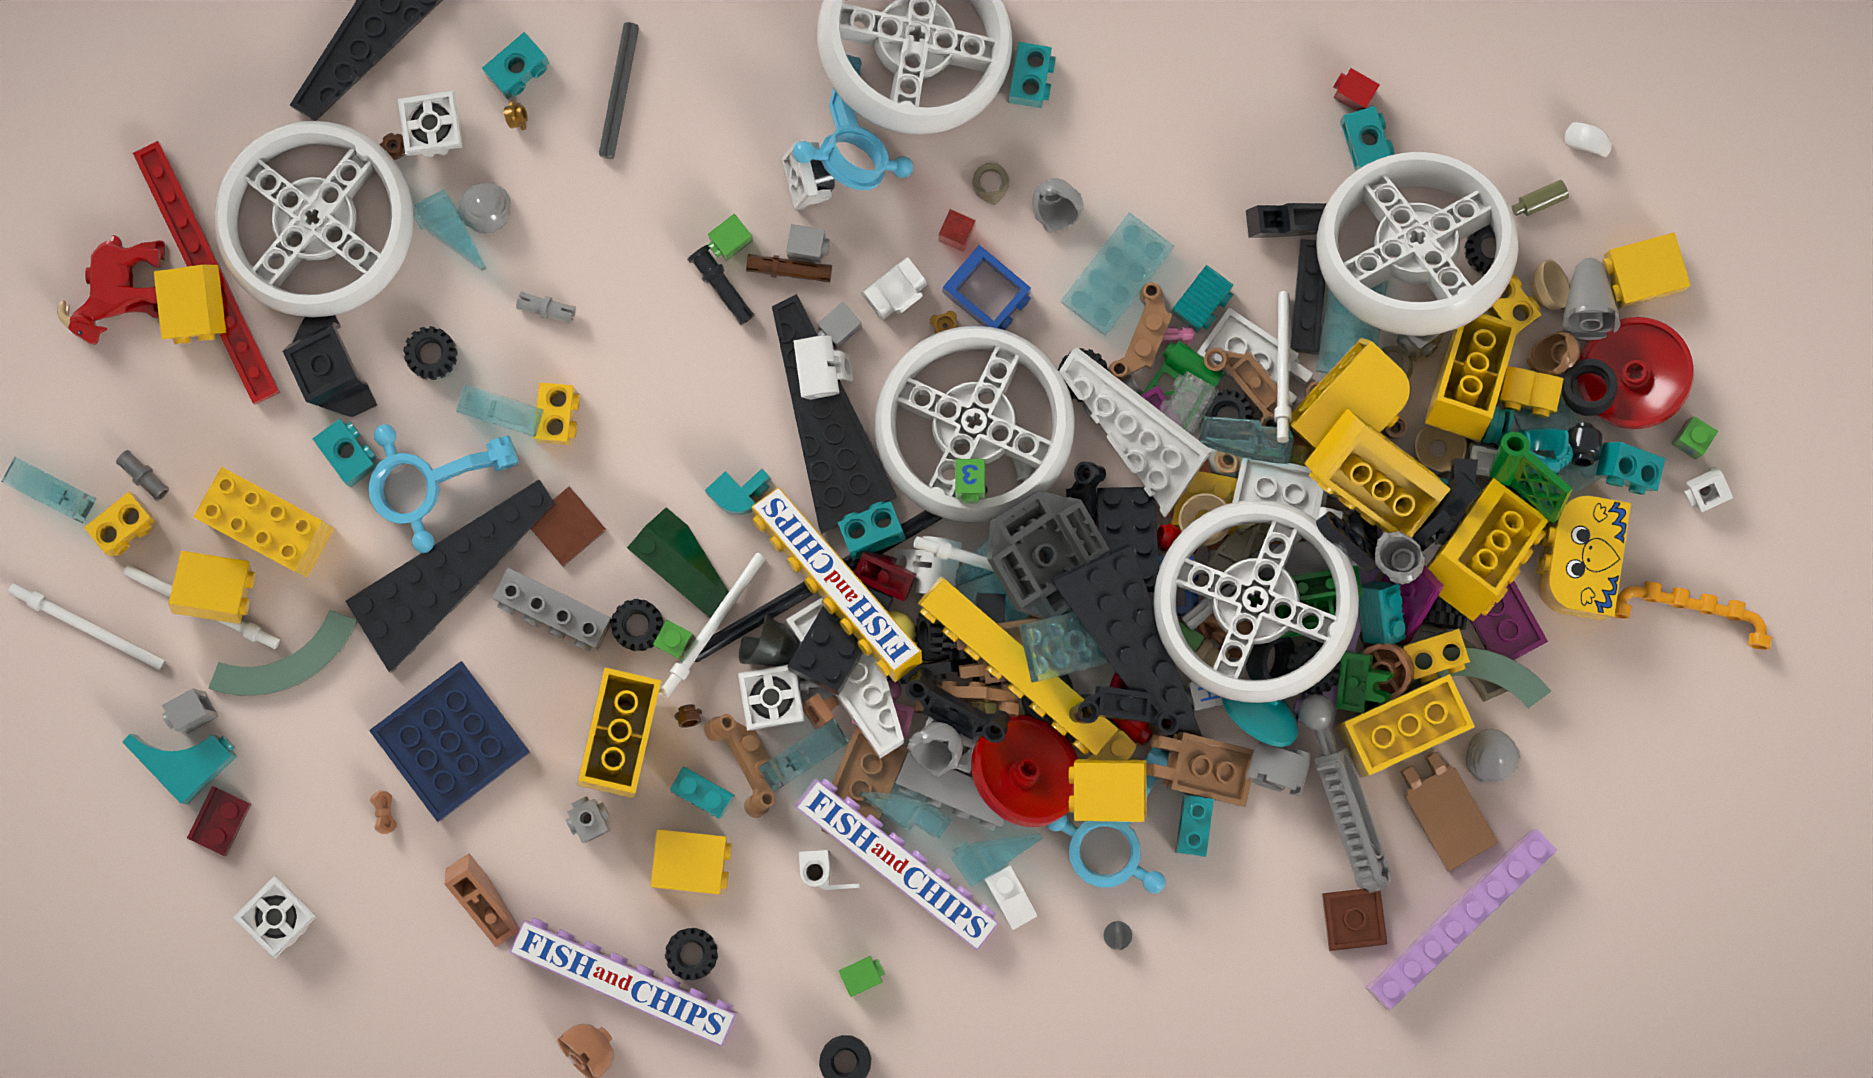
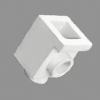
M1716 466L1711 468V471L1686 482L1688 490L1684 491L1687 501L1691 507L1696 505L1701 512L1733 498L1723 473ZM1709 486L1705 493L1700 492V489Z

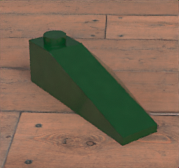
M667 507L653 518L627 547L631 553L709 618L712 617L729 593L689 526Z

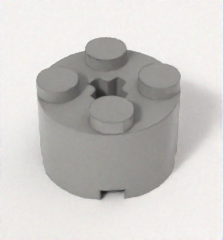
M1259 741L1255 745L1246 779H1252V783L1278 792L1289 788L1291 789V795L1300 796L1311 761L1309 758L1311 754L1298 749H1294L1293 752L1283 749L1284 747L1272 746Z

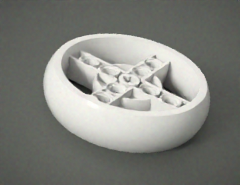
M847 0L822 1L818 17L817 44L823 69L842 100L861 117L875 125L906 134H934L948 131L968 122L982 112L992 102L1004 83L1012 55V30L1007 10L1002 0H968L980 16L987 37L956 30L952 18L941 5L936 3V0H896L882 12L845 4ZM914 9H921L925 16L918 15ZM859 21L863 23L866 29L858 28L854 22ZM882 28L890 29L893 35L885 34ZM841 39L875 47L876 54L882 64L894 73L890 99L876 92L861 79L849 62ZM937 41L945 42L948 48L940 47ZM964 47L971 48L975 55L968 54ZM905 61H912L916 65V68L908 67ZM948 64L985 72L977 86L964 98L940 107H919L923 79L941 72ZM900 87H908L912 94H905Z
M302 121L287 124L271 130L254 140L236 157L226 172L218 191L214 213L217 244L226 267L237 283L262 304L286 314L302 317L338 315L351 311L378 295L400 270L410 247L414 224L413 204L408 184L402 171L390 154L367 135L353 128L326 121ZM306 145H331L349 150L326 179L309 177L289 183L267 165L268 162L278 155ZM353 169L357 171L356 177L353 180H344V174L348 170ZM374 171L377 172L384 183L391 206L390 230L381 254L354 234L357 217L352 198ZM276 179V186L272 190L264 189L266 181ZM248 185L274 204L272 227L276 240L254 267L251 266L243 252L238 232L239 209ZM332 191H337L339 193L338 199L333 203H327V195ZM298 196L299 199L296 206L292 208L286 207L288 198ZM313 214L320 219L317 224H314L309 219ZM341 230L343 233L341 240L330 242L331 234L334 231ZM302 235L301 244L297 247H291L290 241L292 237ZM356 248H364L365 253L361 259H352V253ZM338 254L363 274L353 283L341 289L323 294H297L279 288L302 259L319 261ZM284 257L283 266L279 269H273L272 263L274 259Z
M1409 152L1375 160L1346 178L1335 190L1323 210L1317 231L1316 249L1320 269L1327 286L1337 300L1351 314L1383 331L1408 336H1425L1448 332L1472 322L1500 298L1513 275L1517 263L1518 233L1514 215L1508 202L1495 184L1483 173L1449 156L1427 152ZM1397 188H1435L1452 193L1462 199L1441 210L1436 206L1425 203L1408 204ZM1365 202L1380 222L1374 238V247L1343 263L1338 249L1339 232L1347 217L1359 205ZM1490 224L1496 238L1495 259L1489 271L1476 284L1471 286L1454 264L1460 251V240ZM1390 255H1395V256H1397V257H1396V258H1391V257H1388V256H1390ZM1370 268V269H1373V270H1372V271H1365V270H1363V269ZM1393 277L1410 284L1426 283L1438 300L1430 302L1400 301L1381 295L1371 290V288ZM1444 284H1452L1454 286H1445Z
M963 326L948 329L916 344L896 363L889 373L880 392L875 413V437L878 452L885 470L899 490L915 504L932 514L945 519L969 523L989 522L1034 492H1047L1066 465L1071 452L1075 430L1072 399L1062 375L1052 361L1028 340L1006 330L986 326ZM967 350L993 352L979 382L960 384L949 390L946 394L914 380L929 364L949 354ZM1019 364L1025 366L1035 375L1049 398L1053 416L1051 441L1017 426L1015 409L1005 393ZM996 368H1002L1007 372L1005 377L1001 379L994 378L991 373ZM984 393H990L995 397L990 404L981 403L979 398ZM921 395H926L931 400L926 406H919L915 403L916 399ZM899 407L932 421L934 439L944 454L929 486L914 474L900 450L896 431ZM946 407H953L956 409V414L951 418H946L941 415V411ZM976 418L979 419L981 426L976 425L971 429L968 421L974 422ZM998 430H1004L1008 433V437L1004 441H996L993 438V434ZM1023 442H1031L1034 445V449L1029 453H1023L1019 450V446ZM959 444H967L970 447V451L965 455H958L954 450ZM1003 454L1037 469L1027 480L1014 489L1001 495L979 499L978 503H963L962 499H956L955 479L948 481L942 477L947 469L955 470V459H985V464L997 460Z
M1250 500L1230 503L1215 508L1193 521L1181 532L1167 551L1161 563L1154 589V615L1161 641L1174 663L1188 678L1205 690L1218 696L1241 702L1261 703L1282 700L1297 695L1315 685L1335 667L1345 653L1352 639L1358 617V585L1349 557L1320 533L1315 518L1292 506L1272 501ZM1250 523L1271 524L1258 558L1239 561L1231 565L1224 572L1189 559L1201 544L1225 529ZM1298 535L1305 538L1319 551L1330 569L1336 589L1335 616L1300 603L1297 585L1290 573L1284 569ZM1274 541H1281L1286 545V548L1281 554H1274L1269 550V546ZM1271 568L1274 570L1275 576L1270 581H1263L1258 576L1261 569ZM1200 573L1207 574L1210 578L1208 584L1203 587L1196 586L1193 583L1195 576ZM1225 584H1233L1237 591L1234 596L1228 598L1220 593L1221 588ZM1177 586L1211 599L1215 618L1220 627L1227 633L1214 668L1207 665L1197 656L1181 631L1176 612ZM1255 594H1258L1263 604H1257L1256 608L1251 607L1249 597L1254 598ZM1280 605H1287L1292 611L1289 617L1281 619L1275 615L1276 608ZM1309 615L1315 616L1319 620L1318 626L1311 630L1306 629L1302 625L1303 619ZM1243 621L1252 623V632L1248 635L1238 633L1237 626ZM1288 630L1324 643L1313 658L1289 674L1268 680L1240 679L1254 644L1274 641ZM1231 648L1240 649L1243 653L1242 658L1237 662H1230L1226 658L1228 650Z

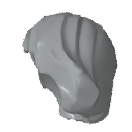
M1052 178L1037 186L1032 198L1033 212L1036 220L1043 225L1046 232L1057 233V231L1064 228L1068 229L1070 225L1075 224L1079 220V216L1084 210L1081 194L1063 179Z
M493 182L474 184L462 195V199L459 201L458 214L464 224L474 231L483 234L494 233L507 224L511 212V200L506 190Z
M1395 531L1393 533L1384 532L1381 538L1377 540L1375 564L1392 582L1401 585L1409 584L1422 573L1426 556L1421 551L1420 545L1412 537Z
M934 722L925 726L922 731L916 732L909 739L906 749L909 750L911 756L916 759V762L921 767L931 772L933 776L940 778L942 774L957 768L964 744L961 736L952 726L942 722Z
M1485 729L1475 734L1470 741L1466 754V765L1475 779L1481 782L1503 781L1511 776V773L1515 772L1521 757L1515 742L1507 734L1497 729Z

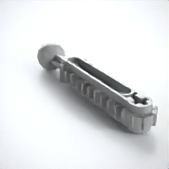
M1311 694L1301 702L1298 709L1299 718L1304 726L1315 731L1322 753L1314 758L1345 846L1355 881L1360 888H1366L1369 893L1381 891L1383 887H1386V883H1389L1391 880V870L1381 846L1348 747L1338 749L1330 724L1335 716V707L1331 700L1323 694Z

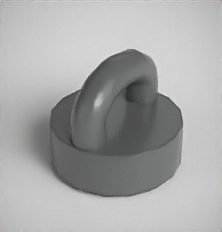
M1111 922L1104 929V941L1112 949H1124L1132 941V930L1124 922Z

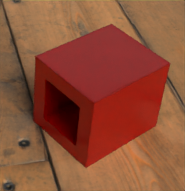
M1350 68L1347 75L1341 73L1333 88L1337 91L1333 98L1355 111H1360L1367 108L1380 84Z

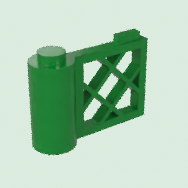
M1179 340L1177 344L1173 342L1169 344L1162 355L1166 358L1165 362L1145 391L1140 389V392H1137V394L1142 395L1155 386L1157 387L1158 381L1164 372L1175 378L1177 390L1164 392V395L1178 394L1180 410L1173 412L1174 414L1181 413L1182 428L1186 431L1226 372L1222 369L1219 371L1208 369L1204 363V357ZM1179 382L1188 388L1180 389ZM1194 391L1202 397L1196 407L1183 409L1182 392ZM1192 411L1187 420H1185L1184 412Z
M1519 432L1505 434L1489 469L1491 480L1494 478L1504 486L1511 485L1534 505L1537 511L1548 521L1551 520L1555 523L1560 518L1573 488L1529 451L1530 443L1525 435ZM1532 468L1536 470L1538 475L1533 473ZM1522 481H1528L1530 488ZM1538 483H1542L1545 491H1541ZM1553 486L1557 488L1561 492V494L1556 493ZM1546 500L1550 501L1551 506L1547 504Z

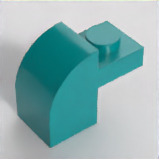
M761 469L740 487L725 471L705 489V492L723 511L733 515H744L752 512L751 506L756 504L751 498L754 495L759 498L770 488L768 482L771 481V478Z

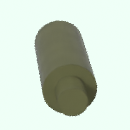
M1558 180L1519 197V203L1512 205L1511 208L1515 216L1522 213L1529 216L1568 199L1569 193L1565 183L1562 180Z

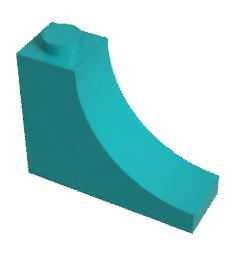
M129 734L122 741L180 804H188L237 757L232 751L235 746L224 735L221 738L211 735L200 744L179 751H164L155 748L135 734Z

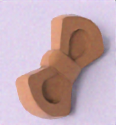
M380 790L375 792L370 798V802L376 808L375 816L378 817L374 829L381 834H389L397 827V823L390 811L392 795L387 791Z

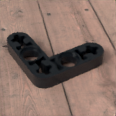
M1356 510L1348 516L1349 525L1330 511L1316 520L1320 533L1329 542L1340 548L1345 555L1362 569L1371 573L1377 568L1375 564V548L1379 537L1376 525H1371Z

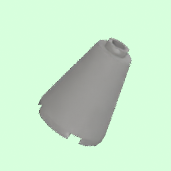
M1594 258L1584 259L1576 265L1562 318L1564 331L1568 332L1569 330L1573 332L1574 337L1577 339H1603L1607 337V332L1614 329L1615 333L1620 327V316L1603 263Z

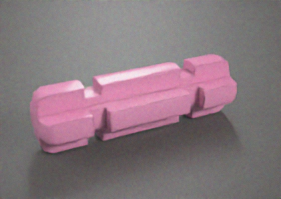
M1168 327L1161 344H1170L1171 342L1177 344L1179 340L1184 344H1192L1194 342V329L1192 327H1182V330H1178V327Z

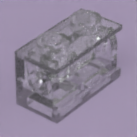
M1186 371L1184 376L1180 374L1176 378L1172 386L1174 390L1170 400L1165 399L1158 410L1189 434L1193 435L1219 390Z

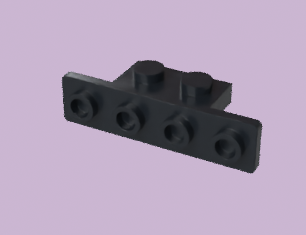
M1465 472L1459 473L1447 484L1450 491L1412 537L1420 545L1421 551H1425L1436 541L1432 536L1439 530L1442 534L1449 530L1456 523L1453 518L1481 494V490Z

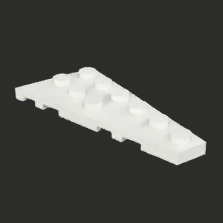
M1076 347L1071 351L1059 370L1060 374L1077 398L1083 400L1092 412L1090 416L1096 424H1101L1108 434L1106 437L1131 472L1138 475L1146 486L1144 490L1150 497H1154L1161 507L1159 509L1166 518L1172 512L1212 451Z
M823 598L786 619V624L800 644L823 607ZM863 653L840 694L835 695L878 757L882 758L904 744V738L887 678L876 667L875 663L877 661L871 654L866 656Z

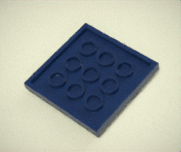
M463 661L457 663L369 730L437 822L443 820L531 753Z

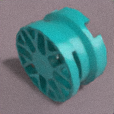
M1496 405L1493 418L1481 443L1489 445L1492 442L1496 443V446L1499 447L1503 436L1512 431L1514 409L1506 408L1502 410Z

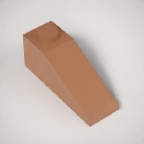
M470 853L446 868L444 885L495 947L519 932V927L487 874Z

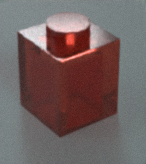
M950 209L938 234V241L964 252L976 227V220Z

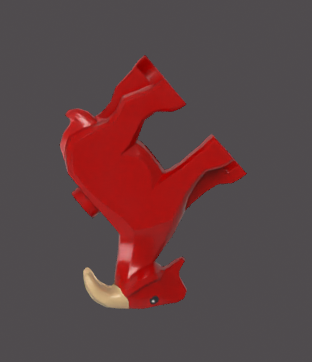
M112 235L111 240L101 243L91 255L90 267H87L85 270L86 283L90 284V297L72 316L69 315L70 305L66 304L65 300H62L57 308L59 320L75 336L89 344L95 345L99 342L100 334L107 331L106 327L96 325L98 320L132 312L147 313L151 317L159 319L156 287L134 288L132 269L140 261L147 262L155 268H160L161 260H165V242L161 240L143 242L129 248H124L120 238Z

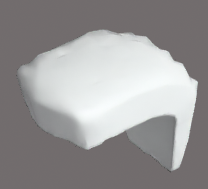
M1573 122L1565 132V144L1572 148L1595 153L1603 157H1607L1611 151L1612 142L1605 131L1596 126Z

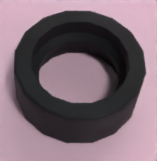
M1583 359L1575 362L1572 367L1567 369L1563 377L1562 397L1566 405L1573 412L1583 416H1596L1604 413L1613 405L1617 395V377L1609 365L1597 359ZM1593 373L1605 380L1607 391L1597 401H1584L1575 396L1573 392L1574 380L1582 374Z
M1279 637L1269 643L1254 644L1246 663L1249 678L1251 680H1268L1289 674V657L1291 654L1293 655L1296 648L1293 640L1290 637ZM1274 646L1275 660L1269 672L1267 661L1269 653Z

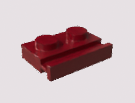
M212 786L187 839L218 854L227 856L251 807V803Z

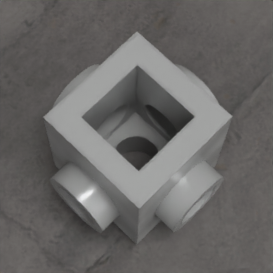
M1444 333L1425 336L1399 334L1396 342L1402 353L1407 356L1410 355L1414 361H1417L1423 355L1427 358L1436 351Z
M584 797L573 802V809L567 811L570 818L566 819L567 825L573 835L578 834L582 843H586L611 831L606 821L610 816L603 802L598 804L596 799L589 801L588 797ZM589 813L592 819L587 824L584 821V817Z

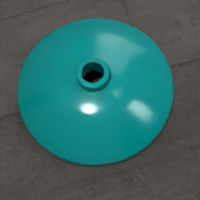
M1222 697L1223 706L1231 719L1255 739L1272 746L1285 747L1291 745L1298 737L1297 719L1284 699L1272 702L1251 703Z

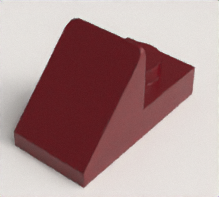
M865 551L862 552L854 573L862 583L903 602L907 600L917 575L897 565V558Z

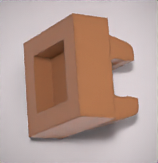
M818 693L805 702L802 708L817 731L834 718L831 711L839 704L833 695L823 700Z

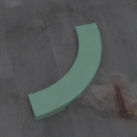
M329 610L318 632L294 654L271 664L254 667H240L218 662L208 689L238 696L272 694L297 686L323 670L337 653L343 649L358 621Z
M1458 646L1444 647L1443 656L1447 660H1455L1460 655ZM1465 647L1470 662L1465 663L1466 669L1450 674L1451 676H1469L1493 682L1515 695L1528 709L1551 692L1549 687L1527 667L1503 654L1476 647ZM1420 653L1415 658V664L1420 669H1427L1432 664V657L1427 653ZM1448 669L1437 672L1438 678L1449 675ZM1413 679L1411 686L1405 694L1423 684L1421 679Z

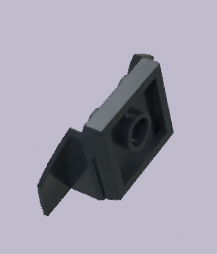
M336 315L304 317L293 342L283 350V354L305 401L349 417H354L378 406L368 383L360 380L337 329L341 328V325Z

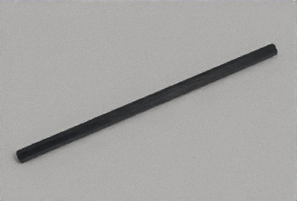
M985 484V494H986V493L988 492V488H987V486H986V484ZM925 510L901 524V528L906 540L940 521L943 517ZM901 541L897 544H894L892 546H889L874 553L882 555L883 553L889 551L890 549L894 548L895 546L899 545L904 541ZM848 555L842 560L853 572L856 570L860 558L853 561L851 555ZM805 582L800 583L713 634L694 662L705 659L764 624L766 614L774 618L814 594L808 589Z

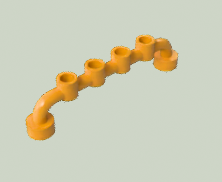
M1646 581L1644 587L1629 586L1624 588L1617 596L1614 618L1630 619L1632 606L1627 604V601L1632 597H1638L1647 602H1660L1675 608L1696 610L1706 615H1719L1733 621L1750 622L1755 627V633L1749 634L1747 646L1759 650L1771 649L1772 637L1767 635V626L1764 619L1755 612L1745 610V602L1729 600L1728 606L1717 603L1718 597L1711 594H1701L1700 599L1690 598V591L1684 588H1673L1672 593L1661 591L1662 584Z

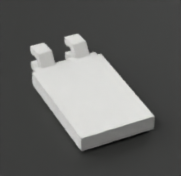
M1228 308L1197 353L1204 357L1208 350L1215 347L1243 354L1250 350L1277 382L1278 340L1231 308ZM1289 348V377L1292 376L1295 380L1307 386L1313 378V373L1299 364L1301 362L1298 359L1299 354ZM1216 353L1214 356L1215 361L1221 363L1222 357ZM1222 369L1226 372L1225 375H1227L1235 381V379L1230 375V373L1226 369ZM1289 391V407L1292 408L1297 401V396Z
M1243 453L1232 503L1250 500L1278 502L1299 509L1316 520L1328 511L1334 513L1340 519H1342L1343 511L1325 507L1327 495L1333 498L1338 497L1333 493L1330 495L1309 476L1311 470L1308 467Z

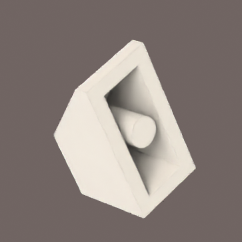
M1010 865L984 879L1012 930L1037 917L1032 904Z

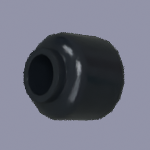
M1577 423L1575 427L1568 430V443L1573 451V458L1571 460L1573 465L1589 467L1601 458L1603 435L1591 423Z

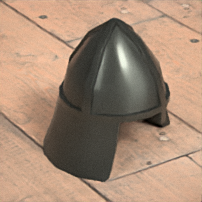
M766 614L760 639L753 637L742 638L739 648V661L741 664L788 665L800 643L785 624L777 622Z

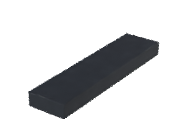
M1301 239L1299 246L1290 348L1299 353H1319L1325 280L1317 257V240Z

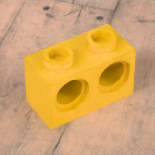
M1513 274L1506 287L1508 298H1499L1487 311L1493 317L1519 325L1517 335L1537 320L1541 313L1539 312L1540 306L1532 296L1527 297L1521 289L1523 287L1521 281ZM1513 309H1522L1526 315L1525 320L1518 321L1515 319Z
M539 382L533 439L536 442L571 445V438H576L577 422L573 421L574 410H579L580 393H576L573 385ZM556 394H565L566 402L563 406L555 407L552 405V399ZM553 422H562L563 430L560 434L552 435L549 433V427Z
M128 491L87 524L84 529L106 555L112 557L114 555L119 556L127 551L130 547L129 543L137 536L141 538L148 534L153 528L151 525L157 520L136 494ZM137 510L139 512V519L136 523L130 525L128 515L130 512ZM111 528H115L117 536L114 541L108 543L105 539L106 532Z
M1459 628L1403 646L1404 650L1410 655L1415 667L1414 680L1420 678L1422 683L1438 678L1437 672L1448 669L1449 674L1466 669L1465 663L1470 662ZM1455 644L1459 647L1460 655L1457 659L1447 660L1443 656V649L1446 645ZM1427 653L1432 657V664L1429 668L1420 669L1416 666L1415 658L1418 654Z

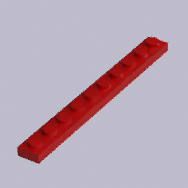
M156 141L133 152L186 266L218 265L226 333H221L220 336L252 403L256 405L281 393L161 143Z

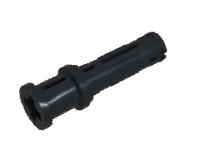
M705 245L695 251L687 260L689 263H693L702 274L701 279L703 282L710 283L741 326L744 322L746 323L752 319L755 314L746 305L723 273L725 271L723 265L716 262L709 252V246Z

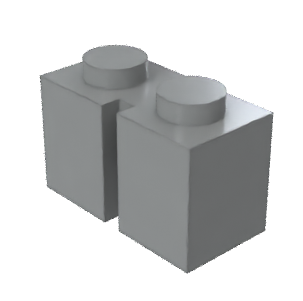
M193 688L162 705L165 710L162 716L167 726L179 732L190 733L219 717L207 693Z

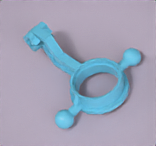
M846 54L852 67L860 76V67L862 65L860 57ZM834 88L829 103L836 128L834 134L826 137L819 149L814 148L807 141H799L792 150L793 157L797 162L803 164L810 162L812 159L820 160L825 170L835 180L846 187L856 190H872L879 186L885 175V170L892 171L899 178H907L914 169L913 162L906 156H899L894 160L889 159L888 151L881 140L867 129L859 127L854 110L842 100ZM846 142L862 149L872 159L875 170H865L847 161L840 153L836 143Z
M388 424L380 425L375 429L374 440L377 444L383 446L387 457L378 463L371 474L368 486L370 502L376 512L387 521L398 524L410 523L414 532L412 546L419 553H427L433 548L435 542L432 534L425 531L422 519L431 512L438 501L439 483L469 471L494 466L495 471H501L516 466L520 462L511 437L507 435L491 440L486 444L488 451L470 454L433 469L429 463L417 455L397 453L394 445L396 431ZM412 464L421 470L426 478V498L421 506L413 512L406 514L398 513L390 507L385 498L384 486L386 478L399 465Z
M1152 747L1145 760L1149 764L1167 767L1169 753L1164 749ZM1147 775V796L1158 778ZM1065 814L1056 822L1046 825L1052 831L1062 830L1072 837L1069 845V859L1075 873L1086 883L1096 887H1115L1126 882L1133 875L1141 880L1144 888L1152 894L1159 893L1164 889L1166 880L1160 872H1148L1138 866L1141 859L1140 842L1135 831L1129 826L1131 822L1085 821L1078 828L1067 821ZM1110 826L1119 830L1127 838L1131 856L1127 865L1122 870L1113 874H1099L1092 871L1084 863L1081 857L1080 844L1083 837L1094 828Z

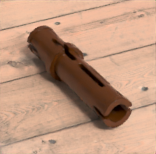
M748 254L746 272L769 274L772 278L786 276L830 283L832 265L779 258V255L765 257Z

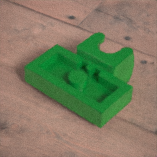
M1346 650L1341 657L1336 709L1365 713L1367 712L1368 701L1388 702L1391 699V694L1382 691L1379 687V682L1391 679L1394 676L1393 672L1372 669L1373 655Z

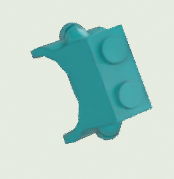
M1552 427L1518 430L1519 433L1525 435L1529 440V451L1554 473H1558L1559 470L1570 464L1573 458V451L1568 443L1569 434L1567 430ZM1533 450L1555 451L1554 457H1556V461L1546 462L1545 457L1535 454Z

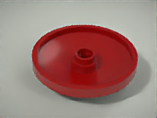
M1629 317L1620 319L1618 331L1614 333L1613 329L1607 332V337L1603 339L1589 340L1579 361L1583 359H1597L1605 362L1613 369L1617 377L1616 398L1608 410L1596 416L1606 423L1619 428L1644 429L1668 420L1684 405L1694 382L1693 359L1684 339L1667 324L1651 318ZM1585 373L1577 377L1584 401H1597L1605 395L1607 384L1601 376Z
M1027 715L1010 716L1008 731L1001 742H990L984 735L978 738L972 752L971 771L978 793L988 807L998 816L1010 823L1023 827H1043L1056 822L1069 811V797L1074 795V784H1069V767H1074V762L1078 757L1067 738L1054 729L1051 724Z

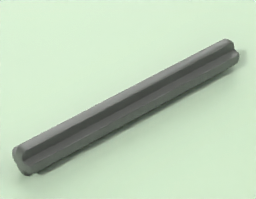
M625 22L623 25L599 149L600 157L605 159H613L615 156L638 37V24Z

